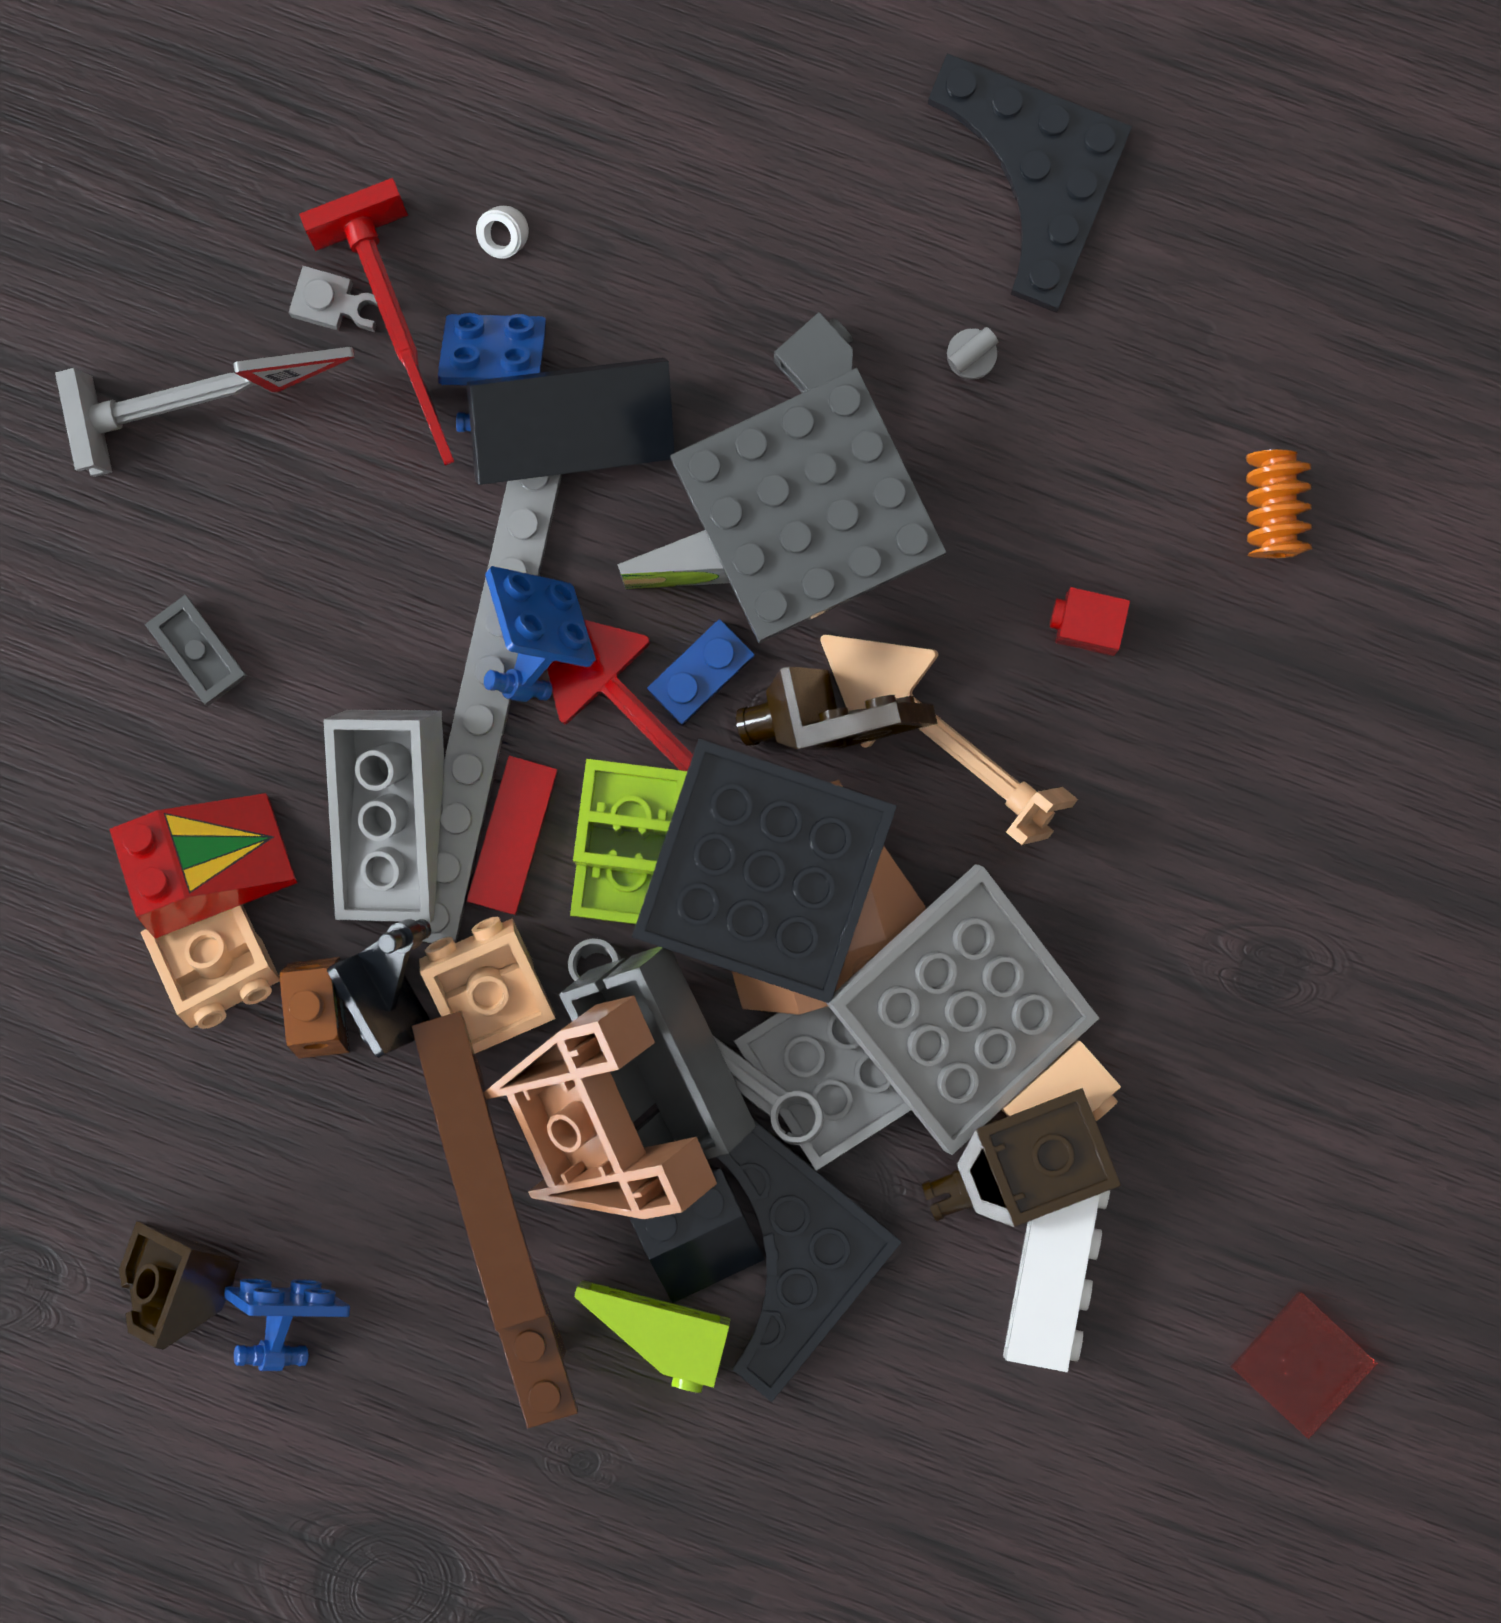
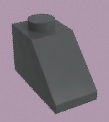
M818 312L774 351V363L799 391L804 393L852 370L853 348L849 344L853 341V338L837 319L832 318L828 322Z

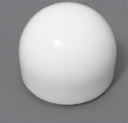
M497 206L479 218L476 226V235L480 246L485 252L493 257L504 259L511 257L523 248L528 239L529 227L525 217L517 209L510 206ZM494 221H500L508 227L511 234L509 245L500 246L493 242L491 227Z

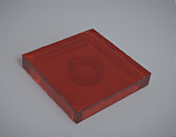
M1298 1292L1230 1367L1309 1439L1378 1363L1303 1293Z

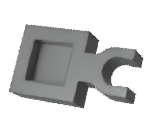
M302 266L288 313L292 318L337 331L340 329L343 317L352 319L359 328L375 332L376 323L372 320L361 318L360 311L365 305L370 304L376 307L378 305L374 294L361 293L356 296L350 295L353 286L351 279Z

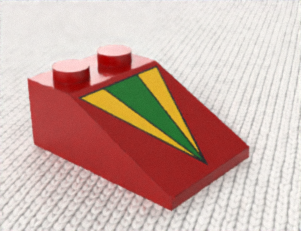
M266 793L156 810L109 829L136 917L154 939L297 883L272 805Z

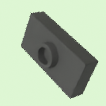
M187 595L182 596L145 624L207 707L248 677Z

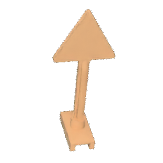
M823 635L820 638L840 693L849 711L866 708L865 701L881 696L895 695L896 698L913 696V689L938 657V652L933 649L835 635ZM914 697L915 703H921ZM937 715L938 724L920 728L924 734L1007 800L1005 805L1018 816L1006 833L1021 845L1048 839L1054 832V830L1047 826L1055 814L1054 811L1071 808L1078 800L1064 787L1037 792L1025 781L1019 783ZM876 740L863 743L861 746L865 748L871 747Z

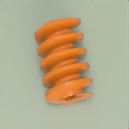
M1263 450L1246 456V462L1257 467V469L1247 474L1246 481L1250 485L1258 487V489L1247 494V502L1258 507V509L1248 513L1247 522L1250 525L1259 527V529L1248 533L1247 542L1260 547L1247 555L1249 557L1287 558L1312 550V544L1297 540L1298 534L1312 529V524L1297 520V515L1311 510L1312 504L1297 500V494L1311 490V484L1297 480V474L1311 470V464L1297 460L1298 453L1296 451Z

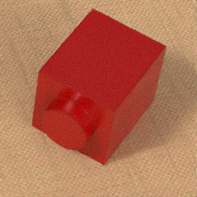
M1070 587L1065 600L1056 598L1049 628L1058 629L1055 643L1115 656L1120 648L1130 600Z

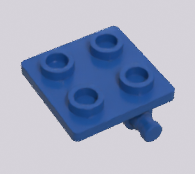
M475 313L447 315L438 368L439 384L467 385L468 381L541 373L546 333L545 317L527 316L524 314L511 316L478 315ZM465 412L457 413V432L471 431L469 414Z
M495 566L489 568L485 576L506 648L511 652L518 653L514 669H509L506 673L489 670L484 676V686L487 690L502 692L506 699L527 702L530 698H537L538 700L547 701L552 694V684L549 681H539L537 679L553 661L590 667L596 660L574 586L571 583Z
M242 1279L240 1280V1287H225L224 1298L245 1314L250 1316H267L265 1340H261L259 1345H237L234 1350V1363L236 1366H258L260 1371H282L284 1366L289 1365L306 1366L309 1354L308 1348L305 1345L297 1347L284 1345L293 1316L349 1317L350 1305L336 1297L335 1291L321 1288L322 1283L315 1280H291L290 1288L271 1287L272 1282L268 1280Z

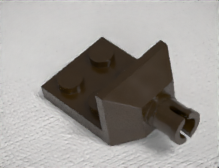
M801 667L780 669L766 691L767 702L752 707H742L736 712L738 733L746 746H754L760 742L776 738L778 743L804 750H840L938 724L934 705L915 703L914 696L896 698L895 695H886L865 701L866 708L849 711L848 707L837 708L829 670Z
M1083 1088L977 1128L957 1163L958 1169L946 1176L922 1183L927 1200L945 1193L951 1194V1197L929 1206L936 1222L953 1213L974 1207L977 1214L1013 1227L1121 1186Z

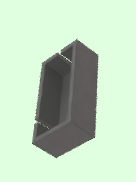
M656 947L632 955L627 960L623 958L590 969L559 994L572 1021L596 1004L635 996L655 1043L621 1069L611 1071L610 1073L632 1122L636 1121L654 1103L658 1107L656 1111L636 1128L643 1147L697 1137L706 1159H711L730 1153L756 1127L671 950Z

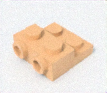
M243 904L156 939L147 929L141 932L177 1015L190 1028L198 1025L199 1028L206 1029L220 1024L226 1018L225 1010L242 1001L250 1005L265 1000L272 992L270 986L280 981L262 939L255 932Z
M499 917L485 919L472 928L473 936L457 943L454 942L452 937L439 939L425 949L427 956L419 959L421 976L441 1017L462 1010L475 1054L556 1019L555 1012L534 970L531 956L513 918L505 922H501Z

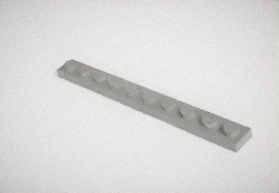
M562 474L507 481L487 571L491 566L540 576ZM486 578L444 759L434 920L429 922L431 925V935L423 940V942L433 943L445 937H452L454 942L457 943L511 704V699H506L502 692L487 690L484 686V676L489 670L506 673L509 669H514L518 653L511 652L506 648Z

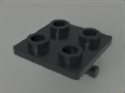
M405 919L391 925L387 933L382 934L377 942L360 953L327 968L336 994L348 1007L359 1027L363 1041L378 1058L414 1042L415 1037L412 1025L430 1020L404 975L410 951L418 948L423 940L431 935V925L424 919L416 921Z

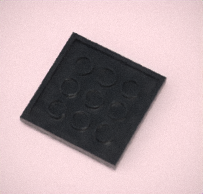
M698 739L632 938L829 1003L836 989L897 805Z

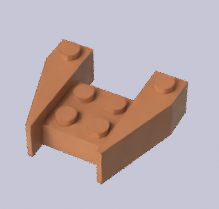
M634 995L596 1004L557 1032L483 1092L486 1100L507 1095L544 1177L540 1183L528 1191L532 1199L639 1219H649L685 1211L717 1184L697 1137L643 1147L613 1080L611 1071L621 1069L655 1043Z

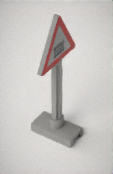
M353 347L237 361L233 363L235 373L219 375L121 402H116L112 399L98 403L93 376L76 368L55 372L75 470L83 471L89 469L90 476L92 477L112 473L105 433L121 429L125 423L235 395L255 385H259L271 392H279L354 358Z

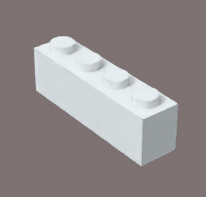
M1110 1190L1027 1222L1003 1357L1007 1361L1068 1372L1070 1360L1078 1362L1083 1342V1331L1075 1330L1079 1310H1088L1093 1284L1092 1280L1085 1279L1088 1259L1097 1260L1102 1237V1230L1095 1229L1094 1225L1097 1209H1106Z

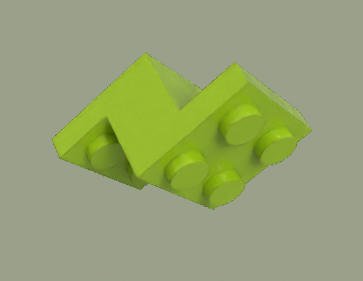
M586 759L573 862L576 864V873L570 911L571 917L636 925L687 771Z

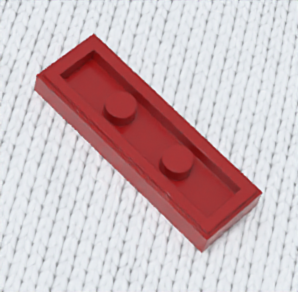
M513 756L508 757L467 902L517 916L558 775V769Z

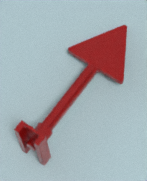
M390 178L300 213L301 221L315 251L347 239L351 250L358 253L398 359L408 372L444 465L454 463L430 393L419 370L416 346L377 248L380 239L375 228L408 216L394 179Z
M584 620L596 657L595 662L590 667L553 661L547 668L561 723L568 724L598 694H605L678 770L688 771L693 754L618 679L619 674L650 645L649 638L642 634Z

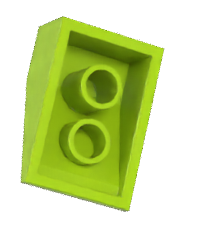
M582 1280L577 1286L574 1297L660 1373L673 1377L671 1383L673 1387L695 1393H702L703 1385L714 1388L731 1318Z

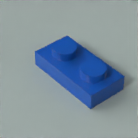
M719 619L647 687V690L683 726L755 656Z

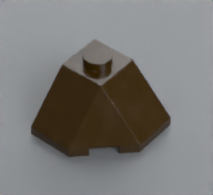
M136 1221L119 1267L121 1287L130 1289L133 1309L125 1314L128 1333L154 1348L166 1349L222 1311L226 1301L224 1298L225 1287H233L235 1273L240 1261L213 1247Z

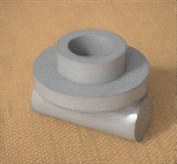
M985 327L983 330L966 329L960 331L951 339L948 345V364L952 371L962 378L972 380L982 378L993 369L996 363V344L999 341L988 327Z

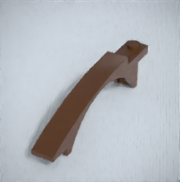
M462 1010L412 1025L464 1224L494 1327L499 1332L527 1429L577 1414L578 1407L563 1361L566 1349L544 1296L519 1221L498 1147L488 1101L483 1093L485 1092L482 1070L478 1058L476 1059Z

